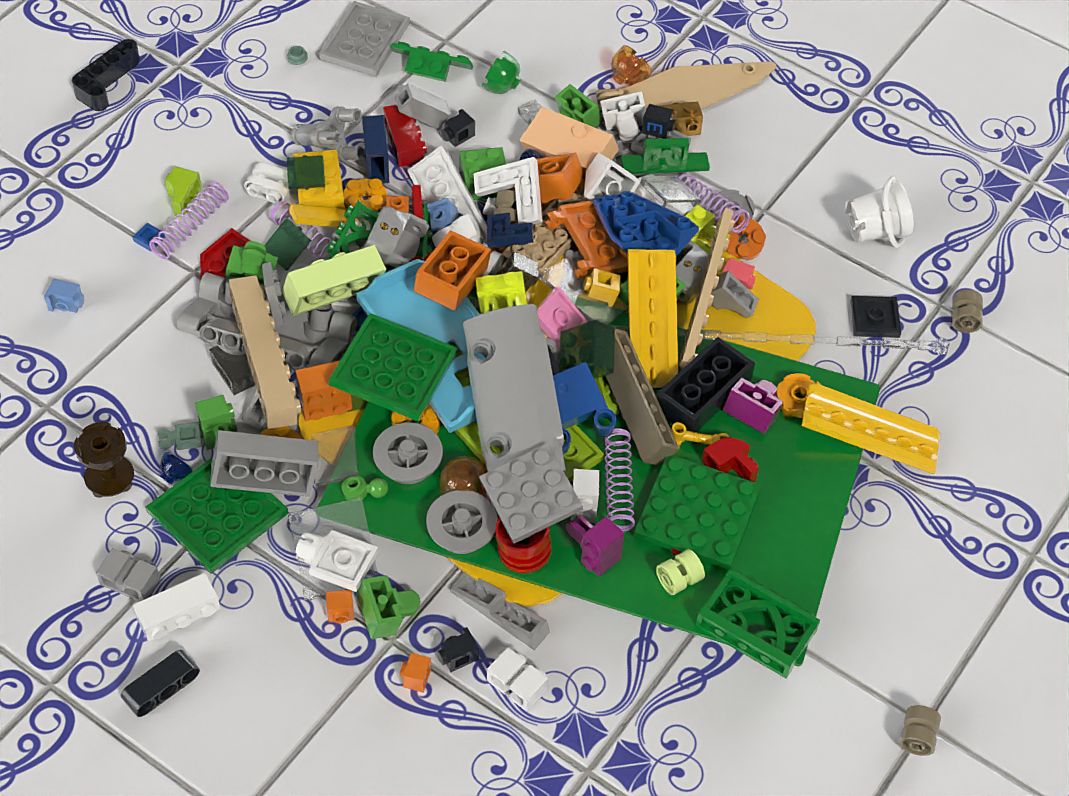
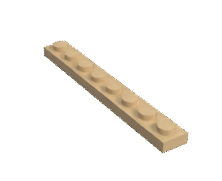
M727 208L724 209L717 222L678 361V372L698 355L695 353L696 347L699 348L703 339V334L700 331L701 328L705 327L709 317L705 313L707 308L711 307L714 299L711 292L712 289L715 290L719 281V276H716L717 270H721L724 258L721 255L728 247L730 239L726 237L727 234L731 233L735 222L731 220L734 211Z

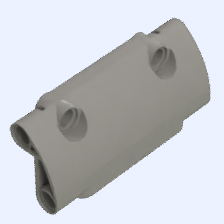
M206 272L200 281L199 297L181 312L177 321V329L200 337L206 344L247 356L229 296V279L241 277L224 278ZM265 290V298H264V300H268V297H267V294H266V290ZM283 294L278 296L280 302H285L287 315H283L284 325L275 326L274 332H278L280 338V346L278 347L284 350V365H288L290 370L295 371L340 361L354 335L357 317L337 311L334 312L330 304L292 316Z
M526 304L506 307L464 321L463 327L468 351L467 364L482 455L486 461L488 472L548 443L565 473L566 468L562 451L564 436L546 336L544 331L540 329L536 305ZM474 353H481L485 359H477ZM490 446L498 447L501 453H492Z

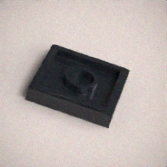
M851 296L854 336L900 338L901 325L897 297Z

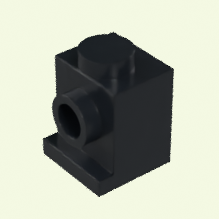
M460 109L457 116L444 122V129L441 130V134L446 141H449L456 147L475 136V120L463 109Z
M468 627L463 628V634L451 636L444 643H441V649L437 651V656L441 664H446L450 672H453L479 660V647Z

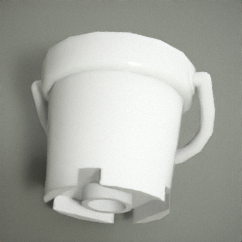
M894 176L888 179L883 188L847 200L845 203V214L850 213V220H847V224L853 239L858 241V243L889 237L892 246L899 248L906 241V237L911 236L914 231V217L908 194L903 185L896 181Z

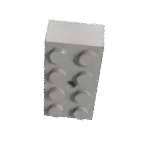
M218 430L211 464L210 487L310 497L319 463L318 441Z

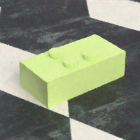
M375 245L348 254L342 252L335 255L332 259L326 261L320 259L313 262L310 266L288 272L282 294L292 316L356 296V293L367 289L377 276L384 274L386 268Z

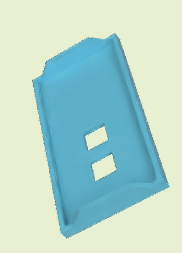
M416 259L377 276L367 289L356 293V299L367 315L369 313L447 344L454 342L463 355L452 361L429 403L445 428L451 433L477 420L471 385L463 388L454 373L468 367V351L463 322L480 314L467 296L457 310L454 311L414 292L416 273L425 262ZM474 353L477 359H485L481 353Z

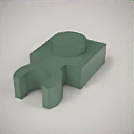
M199 422L175 425V431L168 429L158 430L159 439L167 438L164 441H158L159 447L162 450L169 449L173 445L177 446V450L202 447Z

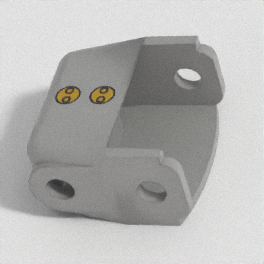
M383 207L363 248L375 245L386 270L391 271L409 263L415 257L420 237L423 238L429 225L427 221L413 214L391 207Z
M692 241L684 247L686 252L682 250L676 256V276L686 284L677 300L685 303H691L697 297L709 255Z

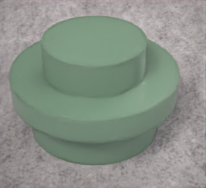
M293 46L287 53V60L294 65L303 64L308 59V54L302 46Z

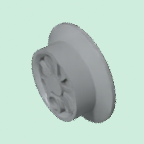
M400 423L387 428L378 436L373 447V458L377 468L384 475L401 484H415L424 480L438 468L443 456L442 443L436 433L428 427L417 423Z
M456 490L440 496L433 502L427 513L426 524L431 538L439 546L453 553L467 554L485 546L493 538L496 532L498 517L492 503L481 494L468 490Z

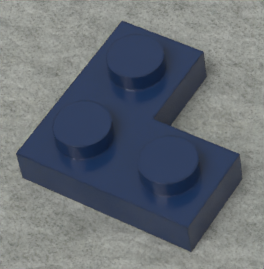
M510 213L488 215V248H502L508 245L534 243L533 223L511 225Z

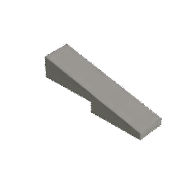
M464 573L450 588L451 593L533 650L550 633L546 619L514 602L506 601L504 591L480 578L476 580L467 573Z

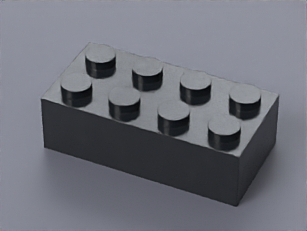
M717 337L657 392L656 398L665 418L672 423L680 422L684 424L686 431L698 432L725 406L731 389L741 378L749 382L752 380L755 362Z

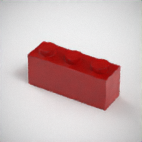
M397 105L383 107L385 127L398 167L417 164L424 158L427 148L425 141L420 139L422 138L419 125L416 126V119L400 113Z

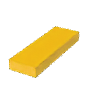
M291 204L289 208L295 224L338 227L341 222L345 223L347 219L344 217L347 209Z

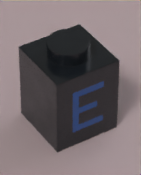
M649 104L643 116L642 134L667 139L669 132H673L676 125V119H673L674 109Z

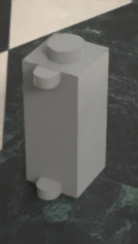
M409 83L406 85L401 84L398 87V94L395 96V100L400 113L436 129L451 116L446 100Z

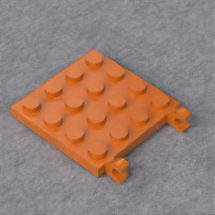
M593 200L559 206L558 211L548 213L550 220L545 221L548 229H556L564 223L585 259L577 262L579 269L574 270L577 279L587 277L594 268L614 274L628 272V254L610 239L593 205Z

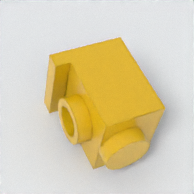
M594 268L591 276L586 277L583 290H587V297L608 302V306L613 307L620 292V275Z

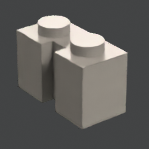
M112 548L96 571L100 585L139 602L149 598L160 581L157 566L149 560L142 561L139 559L136 561L130 552Z

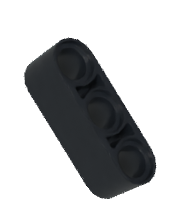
M177 650L126 686L121 693V698L137 717L145 716L191 683L198 676L200 669L184 650Z

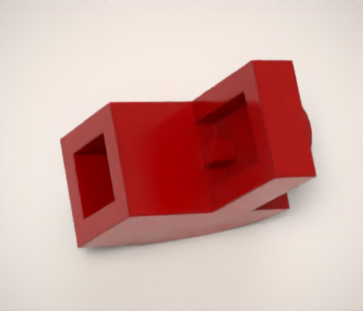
M723 438L704 449L702 463L707 467L725 473L733 469L740 478L756 482L759 471L756 461L748 457L750 445L740 439Z

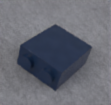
M384 115L362 116L367 179H379L382 181V184L390 183Z

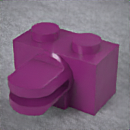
M741 378L731 389L723 411L765 434L775 422L783 401L775 397L777 388L771 382L761 380L754 385Z
M580 514L566 524L567 532L582 548L581 561L587 570L593 571L597 576H601L621 559L624 532L607 516L594 526Z

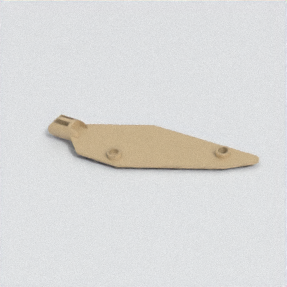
M774 62L676 66L624 89L597 90L596 97L600 111H602L600 102L602 100L641 91L646 110L649 104L662 106L696 101L699 102L702 110L759 84L776 69V64Z

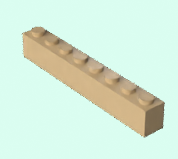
M257 275L229 279L230 300L267 427L271 429L297 424V414L301 413L299 399H294V396H296L294 382H289V366L283 363L285 362L284 350L278 347L280 346V338L278 332H274V318L269 316V301L264 300V285H259Z

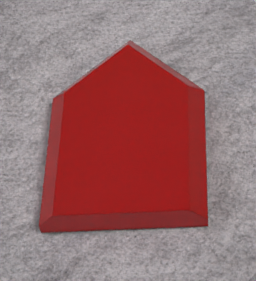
M233 228L228 230L200 254V279L206 272L225 278L233 246L245 247L246 243L251 240Z

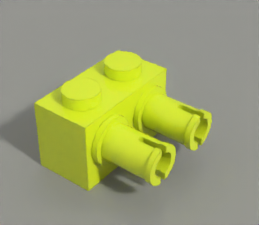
M696 205L685 216L699 227L698 233L690 241L709 254L711 245L705 240L707 238L713 240L716 226H714L715 215Z
M522 271L476 278L481 314L506 307L527 304Z

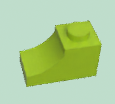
M175 166L171 173L167 174L165 186L167 187L168 196L173 197L172 204L175 216L181 214L183 209H187L188 204L193 203V199L196 198L201 190L199 172Z

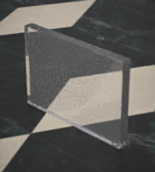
M354 425L312 435V440L318 441L319 463L314 479L316 487L344 481L351 476H358L356 429Z

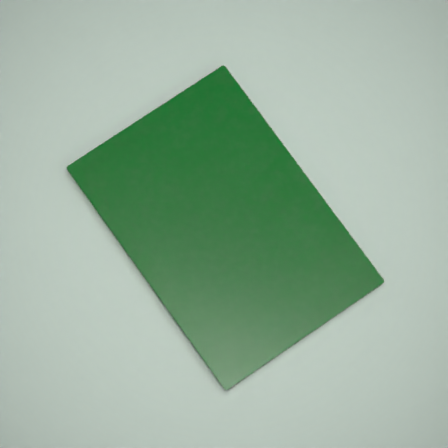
M475 285L467 295V298L481 315ZM580 299L571 300L588 321L580 332L594 330L597 332V337L600 338L612 327L626 331L629 336V313ZM677 327L678 361L687 333L686 329ZM578 335L573 339L570 345L579 343ZM703 335L702 342L699 348L696 347L695 353H701L716 338ZM725 341L755 362L752 380L750 381L754 385L761 380L771 382L777 388L778 384L786 376L800 373L810 376V380L815 383L818 381L822 386L876 405L880 392V386L876 383ZM454 342L449 343V345L456 347ZM584 352L567 354L577 361L576 366L586 362L590 370L594 367L603 369L596 357L586 358ZM652 388L656 397L657 392L662 388ZM796 393L797 398H805V396H801L800 393ZM368 401L316 508L317 517L725 644L695 625L699 611L708 602L728 570L701 561L705 571L704 579L693 585L687 584L686 589L671 595L660 583L656 567L669 559L674 560L676 555H673L672 550L634 537V531L663 463L660 465L644 463L638 455L637 446L632 438L628 442L631 445V448L628 450L631 452L629 459L632 461V464L629 466L632 469V473L629 476L633 478L629 484L633 486V490L630 491L633 494V498L630 501L634 503L631 510L634 512L632 518L635 520V525L632 529L623 531L624 539L621 559L601 576H597L593 571L587 570L581 561L582 548L580 544L567 532L566 524L571 521V516L549 526L551 556L548 562L541 569L534 572L518 573L508 569L502 563L498 552L496 532L485 546L471 553L457 554L439 546L431 538L427 529L426 518L428 510L440 496L456 490H468L479 493L486 498V490L479 476L488 472L486 465L454 431L449 433L440 420L439 431L436 435L442 443L443 456L438 468L424 480L415 484H401L392 480L377 468L373 458V447L378 436L392 426L391 418L393 411ZM722 408L697 433L707 435L726 433L730 436L729 438L740 439L749 444L748 457L753 458L759 467L755 483L762 485L731 569L735 572L743 573L749 580L758 585L766 586L772 593L781 598L789 599L795 606L802 610L810 611L816 616L863 448L801 426L803 418L786 417L782 414L781 408L775 422L765 434L723 411ZM621 413L616 415L615 428L630 432ZM594 417L576 424L605 454L604 436L596 434L593 429ZM607 418L598 420L601 426L606 427L611 424ZM666 418L668 425L671 428L674 423H672ZM615 435L608 440L612 442L624 441L628 437L626 435ZM685 440L680 445L679 450L673 455L704 465L702 463L704 449L709 445ZM628 444L622 446H609V448L613 450L628 449L629 447ZM613 452L609 456L613 458H626L629 456V453ZM605 457L603 461L589 469L599 470V498L596 523H590L593 526L608 516ZM615 460L609 464L612 466H627L629 461ZM627 468L610 471V473L615 475L628 474L630 472ZM733 469L728 472V474L739 477ZM351 476L362 477L366 484L375 478H382L388 484V492L381 498H375L368 493L363 500L350 502L343 495L342 484ZM627 476L614 477L610 481L614 483H627L630 481V478ZM616 485L610 489L614 491H628L631 487L629 485ZM628 493L615 494L611 498L627 500L631 498V495ZM617 502L611 506L615 508H629L631 503ZM628 510L616 511L612 515L625 514L630 516L632 512ZM615 519L612 521L620 526L632 523L628 519ZM729 589L726 592V597L733 605L735 604L733 594L737 597H743V595ZM719 601L713 612L718 614L726 607ZM766 611L742 613L747 620V631L754 635L766 630L775 632L771 618ZM734 616L737 619V622L732 623L740 627L741 622L738 620L736 616ZM790 623V627L797 629V631L793 634L786 633V636L799 637L804 634V630ZM768 637L762 638V640L771 644ZM785 643L784 653L791 655L797 645ZM807 647L794 666L799 667L803 664Z

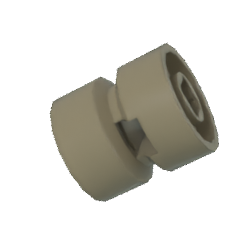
M501 190L497 192L494 214L510 213L511 223H517L516 191Z
M961 290L953 296L952 301L953 328L962 333L978 331L983 325L982 295L974 290Z
M914 705L908 707L904 719L905 727L901 733L899 743L901 748L919 756L933 754L937 741L936 734L939 731L941 721L940 714L927 706Z

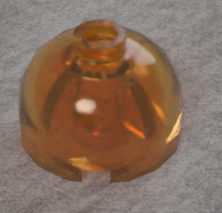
M623 45L614 54L611 61V69L614 73L613 79L618 84L622 85L624 83L627 86H631L649 78L652 70L643 57L639 59L635 56L637 52L627 45Z
M464 455L453 458L442 468L439 480L441 494L444 495L456 490L464 492L473 491L485 497L486 490L479 476L487 473V469L474 457Z

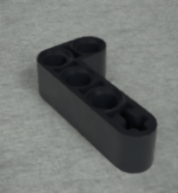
M125 39L74 75L72 77V84L76 99L94 111H104L107 109L109 101L106 88L140 63L137 42L132 39Z

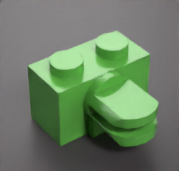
M571 84L555 96L559 114L594 128L603 121L599 106Z
M248 241L245 247L233 246L225 278H242L257 275L259 284L264 285L262 264L271 262L274 271L276 270L278 257L266 253V247L255 241Z
M224 395L195 402L200 430L207 450L215 448L218 430L238 432L235 419L233 418L235 414L232 404L226 403Z
M387 575L363 579L356 594L371 640L396 635L403 621L402 617L415 615L421 602L418 593L414 590L397 592L396 588L391 587Z

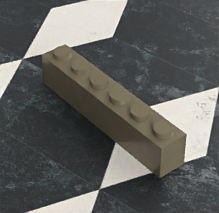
M611 327L592 344L596 352V358L603 368L604 377L610 384L613 391L612 395L620 407L621 416L626 421L631 438L637 446L639 457L644 463L660 465L665 461L666 456L673 455L679 450V447L628 333Z

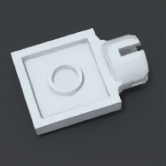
M331 530L329 535L323 537L311 532L303 533L301 537L306 540L299 539L295 551L297 553V560L311 565L309 575L357 592L378 554V547Z

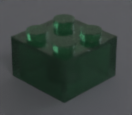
M592 320L561 331L559 361L561 372L586 362L594 379L614 373L615 328L597 320Z

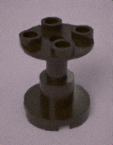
M97 422L86 426L82 430L83 433L79 438L76 437L74 441L76 456L79 462L87 467L84 473L86 487L98 498L111 497L129 491L134 479V468L131 462L123 457L127 450V442L123 431L120 428L112 427L111 423Z

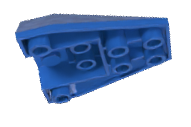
M623 191L620 194L604 195L601 198L593 199V205L610 239L626 254H628V249L675 250L677 256L699 231V227L689 218L631 191Z

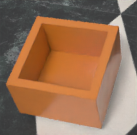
M340 361L295 370L299 400L305 421L319 420L323 417L336 414L341 415L352 411L351 394L328 385L329 378Z

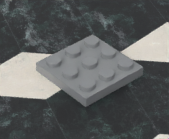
M548 443L479 476L513 544L583 510L579 498Z

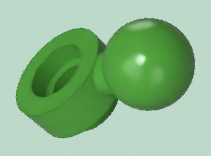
M351 476L343 482L342 492L346 500L359 502L368 493L375 498L385 496L388 492V484L382 478H375L366 484L362 477Z

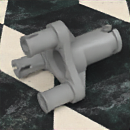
M336 106L332 109L326 121H321L318 124H297L298 129L293 128L292 130L293 142L296 145L318 146L321 149H337L339 162L362 160L365 155L363 147H349L345 140V122H360L362 112L358 108L346 109L342 106Z

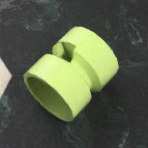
M690 549L676 555L674 560L669 559L656 567L660 583L671 595L686 589L687 584L693 585L705 577V571L700 559Z

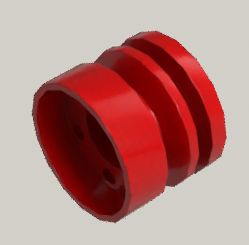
M500 517L496 522V539L502 563L508 569L518 573H531L541 569L551 556L550 527L513 544Z

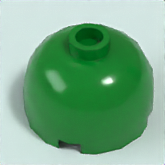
M506 51L501 53L504 57L502 59L497 58L485 77L488 80L487 84L482 83V87L494 94L507 93L511 88L515 90L521 81L519 78L520 65Z

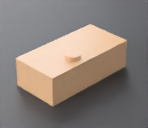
M541 107L519 140L526 154L537 159L576 152L584 173V179L586 177V170L597 153L612 160L619 150L612 134L545 107Z

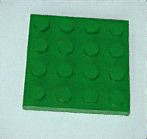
M369 313L329 378L328 385L419 422L454 360L458 348Z
M674 455L666 456L634 531V537L669 550L677 549L681 553L690 549L701 561L729 570L731 569L762 485Z
M213 457L146 506L147 513L210 574L289 514L288 508L272 493L210 487Z

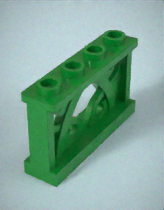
M359 200L354 206L349 205L344 214V217L347 219L345 223L341 222L335 232L338 237L336 241L332 240L326 250L329 255L327 259L323 257V260L332 259L339 249L340 253L345 252L348 254L350 253L349 244L360 240H367L379 213L363 205ZM362 217L370 224V230H366L367 227L364 221L361 222L362 226H357L355 219ZM350 228L353 233L346 236Z
M729 569L708 602L699 611L695 626L787 679L792 668L817 632L820 619L816 618L812 612L795 606L789 599L781 598L772 593L766 586L758 585L749 580L743 573ZM729 589L743 595V597H737L733 594V601L735 603L733 605L726 597V592ZM721 601L726 608L717 614L713 612V609ZM766 611L771 618L775 632L766 630L754 635L747 631V620L742 613ZM734 616H736L738 620L741 622L740 627L732 623L737 622V619ZM790 623L804 630V634L799 637L786 636V633L793 634L797 631V629L790 627ZM768 637L771 644L765 642L762 638ZM785 643L797 645L791 655L784 653Z

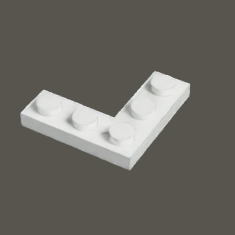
M531 157L474 173V187L477 196L480 197L515 187L518 224L533 223L534 225L542 223L537 159Z

